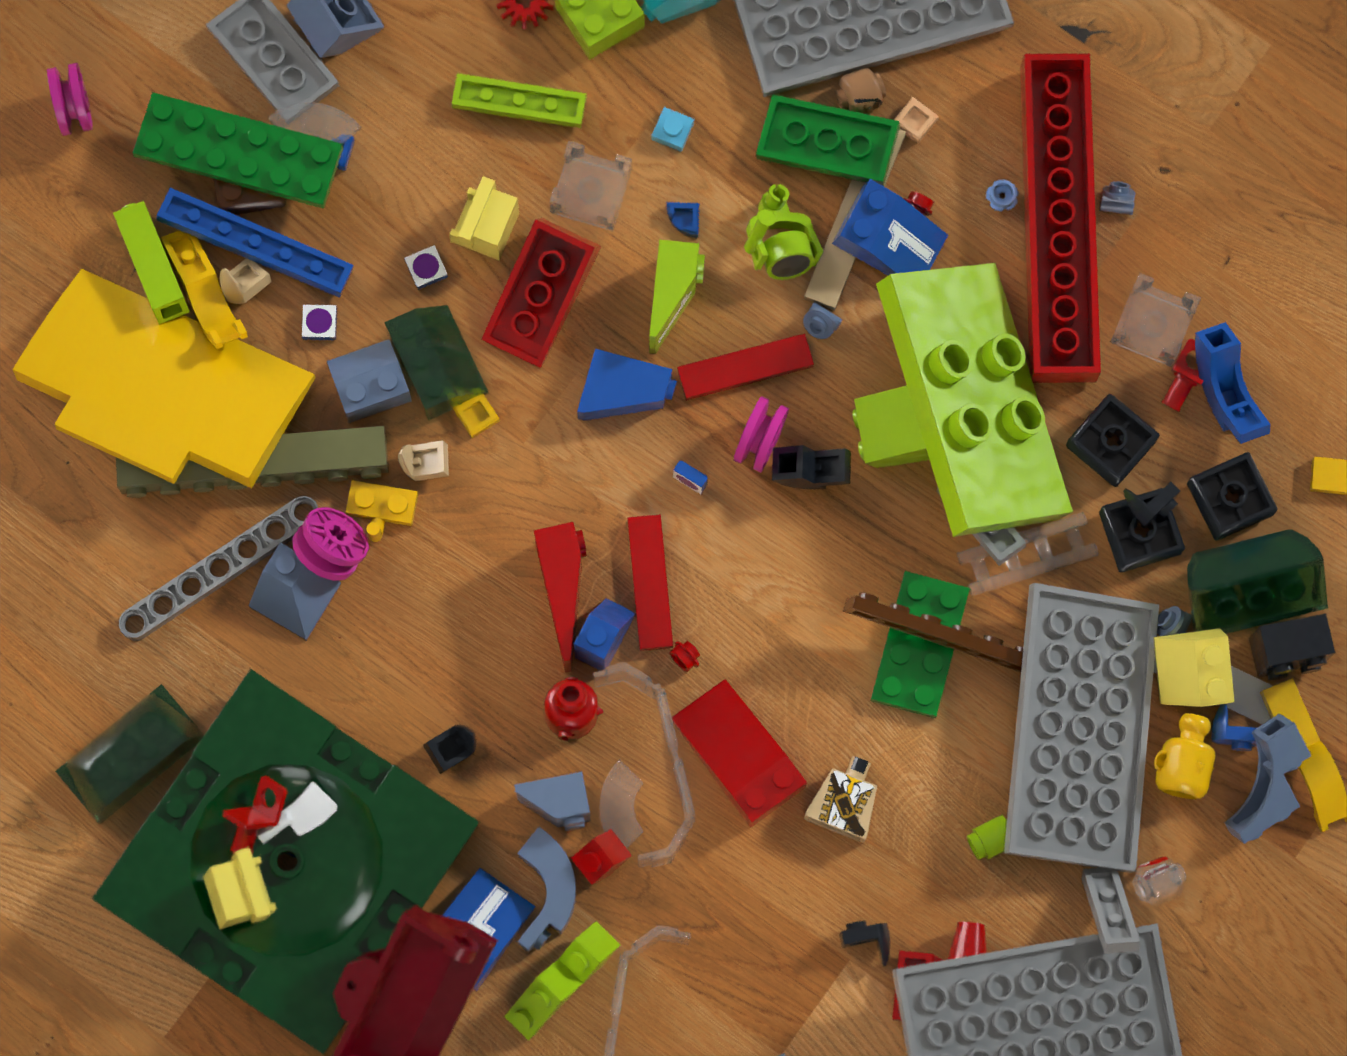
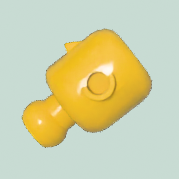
M1185 713L1179 719L1180 737L1166 740L1162 750L1157 753L1154 760V767L1157 769L1156 785L1160 791L1185 799H1200L1207 794L1215 762L1214 749L1210 745L1203 743L1205 736L1209 734L1211 728L1208 718Z

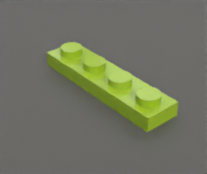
M457 73L452 108L581 128L587 97L586 93Z

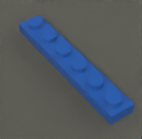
M173 188L169 189L157 213L156 220L339 298L353 270V264Z

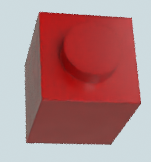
M610 829L593 838L571 859L590 884L593 885L610 876L632 855L613 830Z

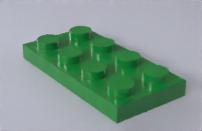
M772 94L756 151V158L861 182H867L871 179L884 186L900 122Z
M905 571L896 604L910 608L909 613L921 617L922 614L938 617L941 619L940 624L952 628L953 625H961L970 588ZM889 628L870 701L936 719L954 649Z

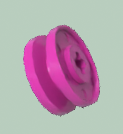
M78 63L68 65V80H62L56 67L48 68L47 77L52 104L62 136L72 134V119L75 118L78 119L84 132L92 130L93 125L88 96Z
M763 396L759 398L746 423L733 461L741 464L750 452L755 453L753 469L760 473L766 466L773 448L777 444L789 412L788 407L781 405L772 417L766 415L769 399Z
M329 507L316 508L309 512L303 525L299 526L292 539L293 550L298 559L313 573L333 581L345 580L350 577L356 570L358 563L362 562L369 550L368 538L362 527L350 516Z

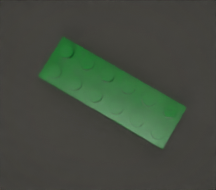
M152 92L134 146L133 155L143 160L324 209L343 151V145Z

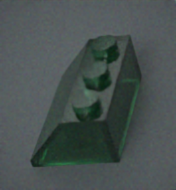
M448 305L413 309L384 322L387 334L428 420L451 411L454 406L460 405L480 394L486 395L489 393Z

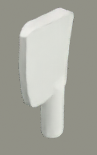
M311 782L303 793L282 811L278 826L260 829L257 837L262 844H265L288 825L298 835H303L325 822L337 811V805L316 783Z

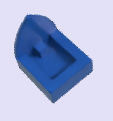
M1221 704L1213 721L1211 741L1216 744L1231 745V750L1252 751V746H1257L1252 731L1257 728L1228 726L1227 704Z

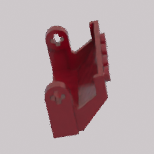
M417 905L403 912L386 948L363 953L357 960L347 963L333 991L340 1017L349 1022L333 1056H440L498 940L469 922L429 913Z

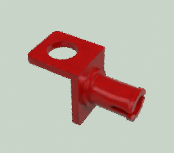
M1191 338L1187 340L1171 370L1174 372L1175 378L1164 399L1161 401L1162 404L1177 412H1180V408L1192 387L1201 386L1204 381L1200 379L1198 369H1191L1186 363L1188 353L1195 350V340Z
M268 776L260 778L252 807L228 809L223 812V817L237 825L234 841L230 848L233 853L250 848L252 854L258 829L278 826L287 789ZM269 788L274 791L276 797L272 808L265 802V793Z

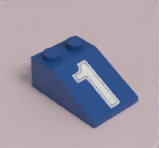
M869 179L859 191L832 244L884 274L890 275L930 270L948 234L901 196Z
M481 868L477 870L442 915L469 922L498 940L473 989L476 992L536 908L532 903Z

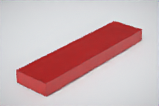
M804 333L678 366L677 371L685 400L687 401L814 367V362Z
M661 514L627 517L640 651L673 648Z

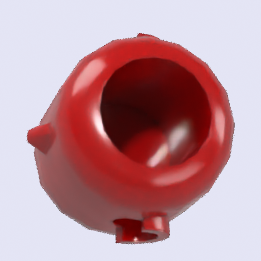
M567 677L554 684L547 692L544 701L545 721L550 730L558 736V739L563 741L579 739L587 735L595 727L598 715L603 714V710L598 706L597 695L593 688L584 681L578 680L577 677Z

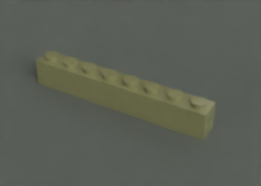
M384 426L283 434L255 483H261L263 487H275L281 485V481L294 480L295 484H310L315 482L314 478L328 477V481L332 482L345 481L348 479V476L361 475L363 479L379 478L381 473H389ZM116 457L117 487L122 494H127V497L130 498L145 497L147 492L160 491L162 495H176L180 493V489L194 488L195 492H210L214 490L215 486H227L231 490L247 488L245 485L188 460L175 484Z

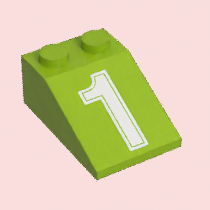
M659 239L649 335V353H657L695 295L696 283L703 284L705 255L699 254V243Z

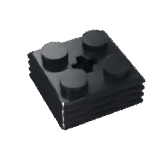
M1108 394L1068 439L1066 447L1113 487H1117L1157 442L1160 434L1114 395ZM1105 435L1110 438L1113 435L1118 436L1117 444L1119 446H1109L1106 443L1108 439Z
M1249 452L1196 474L1187 482L1188 488L1215 541H1219L1270 518L1278 510ZM1227 490L1232 494L1238 493L1239 498L1236 500V503L1226 500Z
M1163 488L1137 496L1148 504ZM1126 499L1104 505L1099 511L1118 571L1121 573L1179 556L1185 550L1173 511L1164 518L1159 514L1147 526H1144L1134 516ZM1140 523L1142 528H1149L1150 531H1148L1145 537L1134 532L1137 524Z

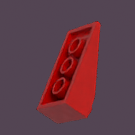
M544 218L535 219L481 340L542 368L591 271L601 246Z
M574 522L534 530L535 545L565 673L572 671L582 573L581 557L587 556L582 530H575Z
M726 679L671 718L672 722L750 827H753L806 788L807 782Z

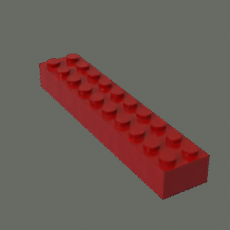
M1090 53L1024 54L1020 73L1029 372L1033 383H1096L1101 374Z

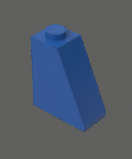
M595 349L577 410L578 419L586 421L663 409L666 399H673L677 381L672 380V369Z
M605 598L589 614L575 640V658L605 673L636 613Z

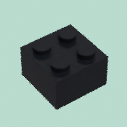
M1326 613L1259 626L1249 637L1257 677L1268 676L1269 681L1288 677L1289 672L1298 669L1301 670V674L1319 671L1321 666L1328 664L1327 660L1335 654Z

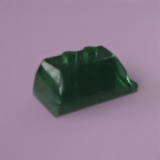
M1292 529L1196 552L1192 555L1187 566V583L1194 632L1220 628L1225 634L1328 609L1323 556L1308 537Z
M161 684L55 772L93 818L101 824L196 746L204 734Z

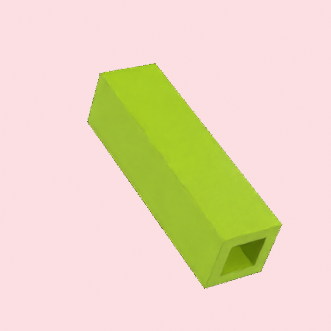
M145 202L131 203L124 206L121 210L114 212L113 215L159 325L189 313L190 310Z

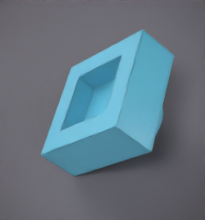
M664 107L653 131L652 140L682 152L693 127L694 119Z

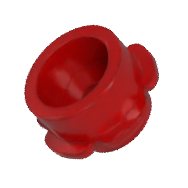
M910 191L908 197L903 198L923 215H932L931 208L934 201L927 196Z
M676 641L675 647L669 652L673 661L685 672H688L694 666L696 668L699 667L697 658L700 657V653L695 646L688 641L684 644Z

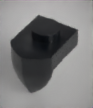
M1170 482L1148 504L1127 488L1123 492L1134 516L1144 526H1147L1159 514L1164 518L1178 505L1174 499H1176L1180 490Z
M454 725L423 744V747L441 774L475 752L477 745L476 735L467 726Z
M866 920L846 924L847 930L840 933L842 948L876 941L882 965L886 966L890 954L888 924L878 923L867 926Z

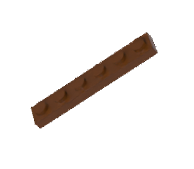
M860 592L858 596L855 595L846 599L843 612L1021 672L1023 647L1015 646L1012 649L1003 646L1004 641L988 635H984V638L974 636L970 628L960 625H953L951 628L940 624L941 619L932 615L922 614L921 617L909 613L910 608L900 604L891 603L890 607L878 603V597Z

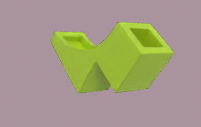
M595 921L570 944L558 960L533 981L504 1017L529 1041L555 1012L607 962L619 948L620 944Z

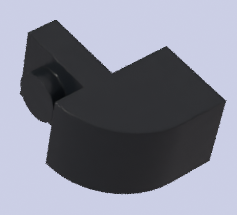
M804 445L773 448L772 481L799 489H826V486L850 484L851 451L846 448L814 451Z

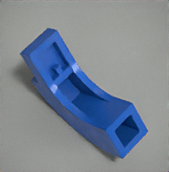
M1226 322L1196 332L1195 354L1200 379L1204 380L1202 387L1205 396L1223 431L1230 430L1240 444L1270 434L1271 424L1253 401L1243 379L1240 363L1241 342Z

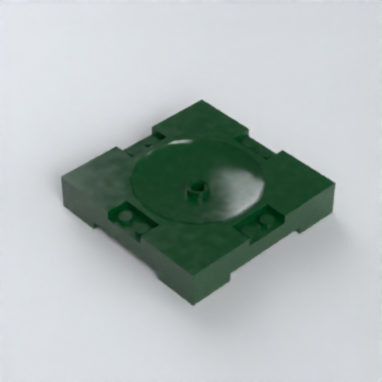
M250 668L192 752L191 758L155 810L145 820L92 897V900L325 1055L347 1022L340 1017L333 996V991L347 963L357 960L363 953L386 948L403 912L415 905L420 908L424 907L478 827L479 821L396 765H392L338 729L336 725ZM262 776H268L287 789L282 811L293 803L311 782L316 783L337 805V811L325 822L303 835H298L288 825L265 844H262L256 836L252 857L260 856L262 863L259 868L270 903H275L276 910L266 920L253 924L249 920L219 929L203 876L210 867L232 861L231 857L234 855L230 848L234 841L237 825L223 817L224 810L252 807ZM269 788L265 793V802L272 808L276 797L274 791ZM284 853H291L297 858V865L291 871H283L277 865L279 857Z

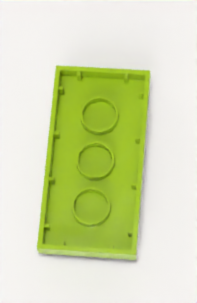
M996 263L895 273L876 283L953 537L1057 521L1072 513L1071 503L1046 427L1044 411L1036 395L1025 359V350L1019 340Z

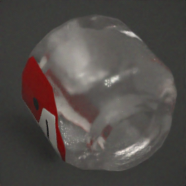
M1166 856L1158 857L1141 864L1137 868L1136 876L1133 878V887L1142 902H1147L1152 906H1160L1181 896L1184 888L1183 883L1186 882V874L1179 863H1174Z

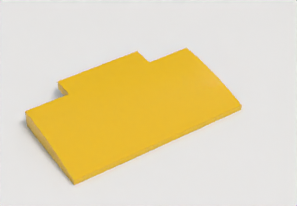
M84 269L79 271L63 292L12 369L17 381L67 403L54 424L56 430L175 484L186 463L190 460L251 489L315 379V374L238 339L225 343L223 347L216 349L206 337L199 322L185 315L159 325L148 298Z

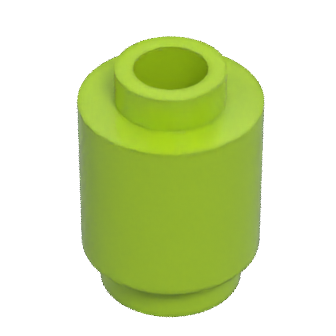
M1003 815L973 828V833L966 836L969 846L978 860L983 858L988 860L1004 852L1007 820Z

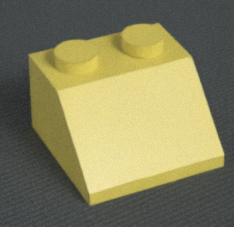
M1220 628L1153 637L1160 704L1205 707L1235 703L1228 636Z

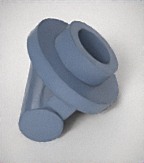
M1113 181L1109 186L1103 187L1099 211L1133 215L1136 192L1130 189L1128 183Z
M815 302L803 318V324L807 332L818 339L830 337L842 322L841 318Z
M1177 606L1165 609L1158 615L1157 634L1167 636L1186 633L1193 616Z

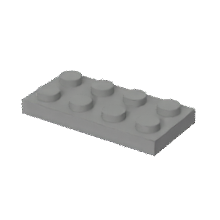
M238 0L206 24L210 33L287 125L291 124L339 87L337 79L270 0Z

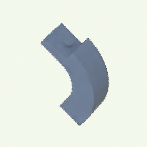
M540 827L536 829L518 852V857L541 876L547 892L542 911L518 940V945L528 953L534 947L538 951L543 947L551 936L547 931L550 927L562 935L571 920L576 902V883L570 860L559 843Z

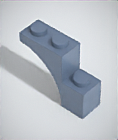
M1280 713L1252 731L1258 751L1256 779L1244 804L1231 818L1224 822L1230 834L1244 844L1259 838L1263 831L1276 822L1284 821L1290 816L1291 812L1300 807L1284 774L1297 769L1311 754L1295 723Z

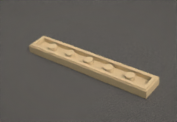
M901 129L898 132L884 187L906 136V131ZM851 180L824 246V252L818 261L804 296L805 300L815 302L833 311L836 309L856 257L833 245L832 242L859 191L866 184V182Z

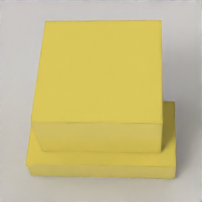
M483 176L477 190L469 187L465 207L456 228L451 229L449 234L450 241L500 260L519 215L518 198L496 190L495 180Z
M250 848L236 851L231 857L232 861L210 867L203 876L219 929L251 920L252 924L266 920L276 910L275 903H270L259 868L262 863L260 856L253 858Z

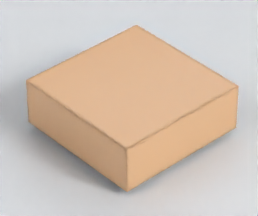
M912 97L894 120L899 121V129L906 131V136L918 144L936 123L939 116Z

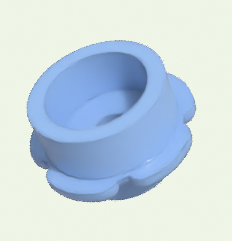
M997 180L993 183L992 187H988L986 199L990 201V206L994 210H1010L1017 204L1018 189L1010 181ZM1004 193L1005 198H1000L999 194Z

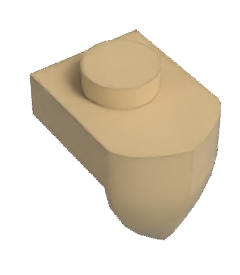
M247 258L230 272L227 268H223L219 279L226 301L234 304L246 303L272 282L269 273Z
M443 440L418 445L408 444L403 446L398 454L401 468L414 481L449 476L448 444Z

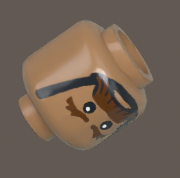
M868 68L844 75L840 79V89L835 91L841 109L847 108L849 111L863 114L878 109L882 105L883 98L886 97V89L878 72L873 73Z

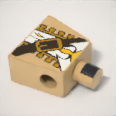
M852 756L846 773L832 769L807 809L803 820L864 843L868 834L877 790L876 785L865 781L871 763Z

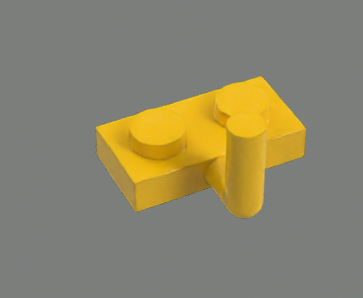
M351 480L345 513L349 516L372 519L371 523L367 525L366 530L370 540L378 542L382 539L385 522L412 526L418 492Z

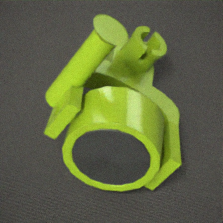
M775 184L772 185L769 191L761 198L757 216L751 218L746 227L748 239L744 245L745 251L748 254H752L754 269L761 270L762 266L765 265L768 276L776 280L792 279L806 273L812 266L817 265L824 252L813 229L811 219L804 214L789 211L787 205L789 191L781 184H778L777 188ZM769 229H791V231L773 235L764 243L762 241Z

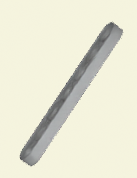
M299 496L124 611L119 619V628L123 635L132 641L144 639L275 552L280 542L284 545L290 542L296 530L304 523V521H300L295 517V509L301 504H308L314 510L318 508L316 502L307 496ZM274 522L282 523L285 526L284 536L277 540L267 536V528ZM245 541H252L257 545V552L251 558H243L238 553L239 546ZM220 559L227 561L229 570L226 575L216 577L211 574L210 567L214 561ZM189 578L198 579L201 583L200 591L193 596H188L182 591L183 583ZM160 597H168L172 600V609L167 614H158L154 610V603ZM132 616H140L144 620V627L138 633H130L126 630V621Z

